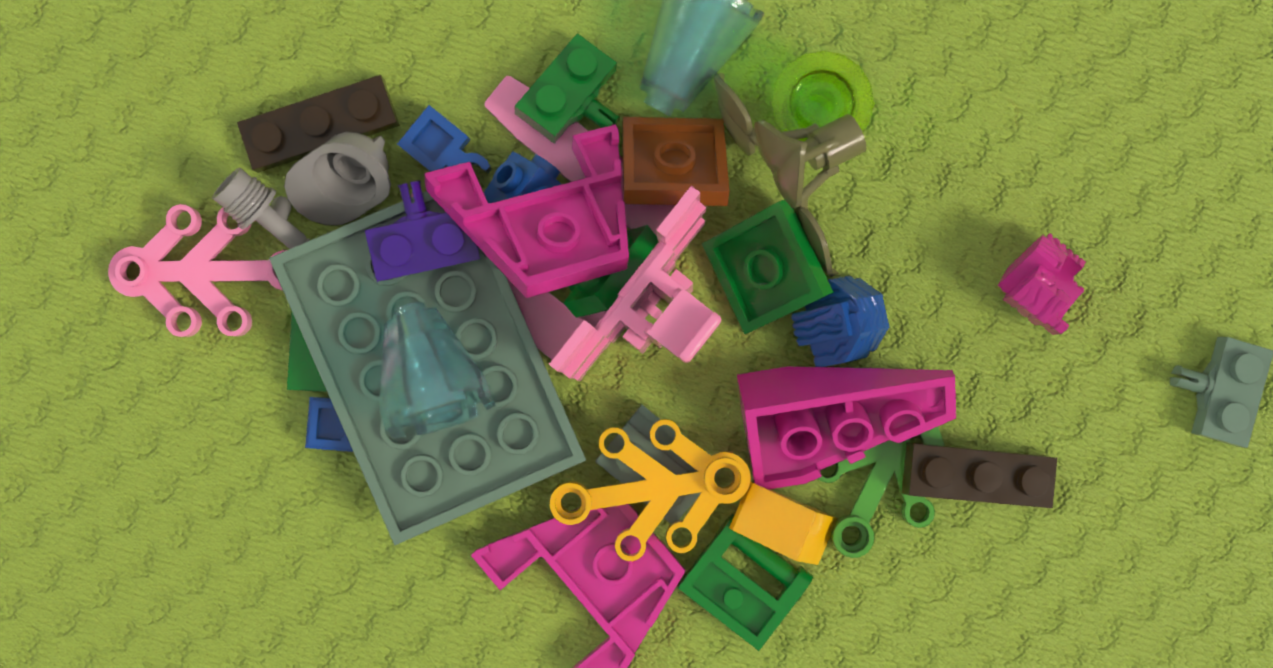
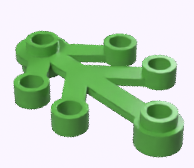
M939 427L919 434L923 444L945 446ZM910 439L901 443L891 440L864 451L866 458L852 464L847 459L836 463V469L832 475L818 478L822 482L832 483L837 481L845 472L874 463L850 514L837 519L831 531L833 546L844 556L858 558L868 553L872 548L874 532L869 523L893 473L902 494L906 442H909ZM902 494L904 502L901 507V514L903 519L908 524L917 528L928 526L935 516L932 503L925 499V497ZM921 502L925 505L926 514L921 520L914 521L910 517V508L913 504ZM848 526H856L859 530L858 539L851 544L844 543L842 540L843 530Z

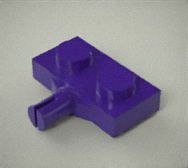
M421 181L410 182L414 203L409 184L398 185L406 216L391 225L365 230L376 282L481 259L478 246L447 213L426 210Z

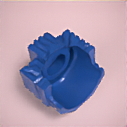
M851 276L829 279L828 282L833 293L806 305V311L792 314V320L794 321L792 326L796 329L794 335L798 337L796 341L799 346L810 344L812 353L815 356V367H827L866 358L870 352L877 350L888 331L889 322L883 295L861 278L854 279Z

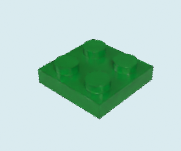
M785 200L776 202L702 243L705 253L745 335L833 293L794 209Z

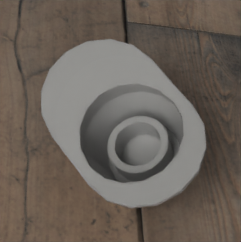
M348 131L334 135L325 144L317 147L297 161L287 172L284 187L288 200L297 212L309 220L323 225H343L355 220L374 206L380 204L389 195L391 182L388 176L389 163L383 151L385 140L381 136L371 139L360 133Z

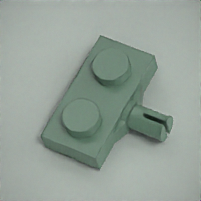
M1217 337L1211 361L1203 373L1183 368L1179 365L1173 368L1171 374L1189 380L1170 377V385L1197 392L1198 409L1191 431L1192 434L1236 447L1248 448L1272 361L1273 350L1230 337Z

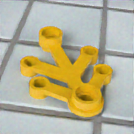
M660 419L650 429L652 444L660 450L666 451L671 449L697 470L696 472L675 475L631 443L628 434L623 429L610 427L604 430L599 438L600 451L608 458H618L646 480L587 489L581 483L568 481L560 484L552 493L550 510L554 518L566 525H575L586 519L590 510L649 501L633 525L622 530L615 540V550L618 556L625 561H636L645 553L646 541L677 498L681 495L700 493L685 518L671 523L666 531L668 546L677 553H686L695 547L697 533L719 503L730 504L738 501L746 494L751 480L750 471L745 461L738 455L731 452H719L710 455L682 435L674 421ZM669 425L674 429L675 438L671 443L661 444L656 440L655 432L659 426ZM611 433L620 434L624 439L622 450L619 452L608 451L604 445L607 435ZM729 468L732 470L734 479L729 486L721 487L715 483L714 476L719 469ZM573 492L579 495L581 506L578 510L568 511L563 507L562 497L566 493ZM680 527L687 528L691 532V540L683 546L676 545L672 541L673 531ZM632 535L639 539L641 546L636 553L628 554L622 550L620 543L626 536Z

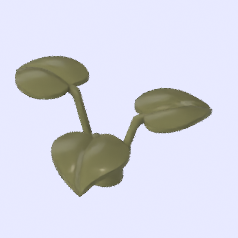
M715 74L713 77L718 95L719 110L730 136L748 156L754 154L755 145L758 146L764 162L771 169L780 194L790 207L794 209L823 271L831 277L837 275L838 272L832 268L830 252L824 233L808 210V199L829 177L840 172L838 165L866 152V141L858 123L850 114H846L820 128L814 123L806 128L780 132L765 120L755 122L753 128L750 115L744 104L724 82L725 74ZM808 138V139L805 140V141L796 140V139ZM808 161L814 170L823 168L803 188L805 162Z

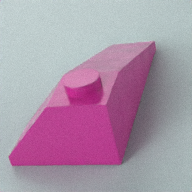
M786 366L737 374L742 419L753 482L767 489L806 484L822 477L820 470L845 459L852 464L866 458L864 451L889 440L901 443L956 419V389L953 370Z

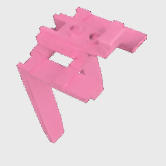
M506 76L485 101L486 109L519 142L534 154L541 156L555 166L568 181L573 182L586 178L572 150L573 135L587 132L588 130L578 122H575L567 128L554 144L515 115V105L530 88L513 77ZM619 155V160H621L622 167L621 185L623 197V158ZM691 186L676 205L625 204L626 227L631 230L648 225L656 234L658 243L620 290L618 298L608 311L576 318L562 302L549 292L525 298L507 278L537 348L552 359L549 363L551 367L565 374L570 379L575 378L577 381H581L601 353L606 350L611 342L614 344L625 329L628 330L622 337L642 354L653 343L658 348L664 346L684 363H689L720 325L721 317L691 295L693 292V282L677 269L671 276H669V273L676 266L675 262L680 257V254L705 226V220L702 218V215L706 212V207L700 203V192ZM661 298L669 304L663 313L656 307ZM649 314L657 319L654 324L645 320Z

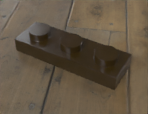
M381 75L237 122L252 170L257 173L301 159L317 147L325 144L334 135L343 132H357L370 136L400 126L385 79Z
M906 442L902 494L1053 508L1057 458Z

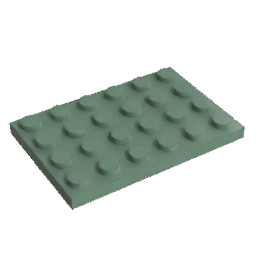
M427 191L423 192L427 211L446 213ZM403 201L269 258L394 546L586 461L508 280L480 248L481 259L376 282L365 230L391 225L406 216Z

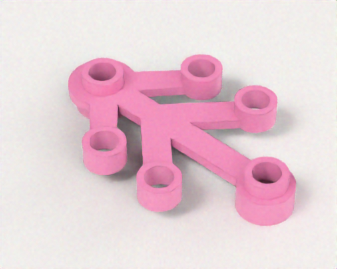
M183 204L175 205L167 212L166 225L143 248L130 246L121 249L113 256L108 268L110 282L119 293L130 297L144 296L166 317V327L169 332L178 337H191L195 335L201 328L202 319L195 309L182 306L161 282H181L217 317L219 330L227 336L234 337L243 336L250 330L252 317L245 308L235 306L212 282L269 281L276 289L283 290L270 260L212 261L236 236L244 235L251 228V225H249L244 230L239 227L230 229L227 224L229 215L224 212L223 207L217 214V225L181 261L162 260L183 236L196 234L202 224L200 213L193 207ZM187 211L191 216V223L186 229L181 230L177 226V218L182 212ZM287 250L278 251V252H276L275 254H273L271 257H273V256H275V255H277V254H280V253H282V252H284V251H287ZM136 262L140 267V274L135 280L131 281L127 277L126 270L131 263ZM183 312H186L191 318V325L185 331L180 330L177 326V318ZM233 312H238L242 317V324L236 331L231 330L227 324L228 316Z

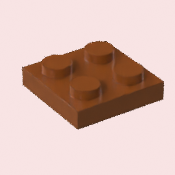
M623 117V201L625 204L676 205L687 190L693 186L700 192V203L704 206H728L730 190L723 119Z

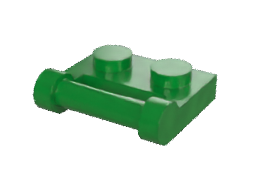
M731 514L678 583L677 587L760 651L812 582L813 575L802 566L796 569L770 548L729 529L734 514ZM731 544L784 585L777 597H774L722 556Z

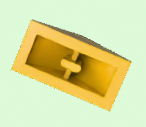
M750 481L749 488L739 503L729 529L795 561L818 565L830 539L832 528L838 518Z

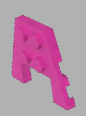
M616 124L573 135L572 150L586 178L502 201L487 202L470 162L424 173L425 188L430 196L525 298L627 269L629 251L625 203L622 197L621 185L622 167L618 148L619 130Z
M631 504L590 510L586 519L575 525H566L555 518H551L479 547L471 554V557L499 590H502L539 557L545 559L609 635L572 668H627L650 627L652 628L685 573V568L655 532L646 541V550L640 559L625 561L618 556L615 550L617 535L622 530L630 528L639 516ZM630 535L622 539L620 546L625 553L633 554L640 549L641 543L637 537Z

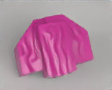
M1051 233L1046 237L1042 234L1005 270L998 283V286L1006 293L1003 300L1010 304L1011 307L1016 308L1022 316L1027 317L1028 321L1034 326H1043L1052 335L1062 334L1069 327V324L1062 320L1063 316L1084 292V288L1078 286L1077 282L1074 281V276L1082 270L1086 261L1079 258L1077 254H1073L1071 249H1066V245L1060 243L1059 239L1053 238Z

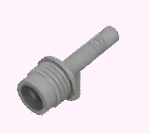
M240 167L235 169L221 183L212 196V199L224 208V212L236 220L237 226L240 229L244 230L256 221L289 249L310 241L301 231L287 221L292 209L290 201L282 196L274 198L276 190L272 187H265L264 184H261V181L257 180L256 177H251Z

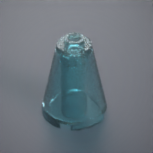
M662 0L639 87L648 93L644 103L668 116H671L674 108L684 112L713 79V76L718 73L759 25L764 12L754 9V5L746 0Z

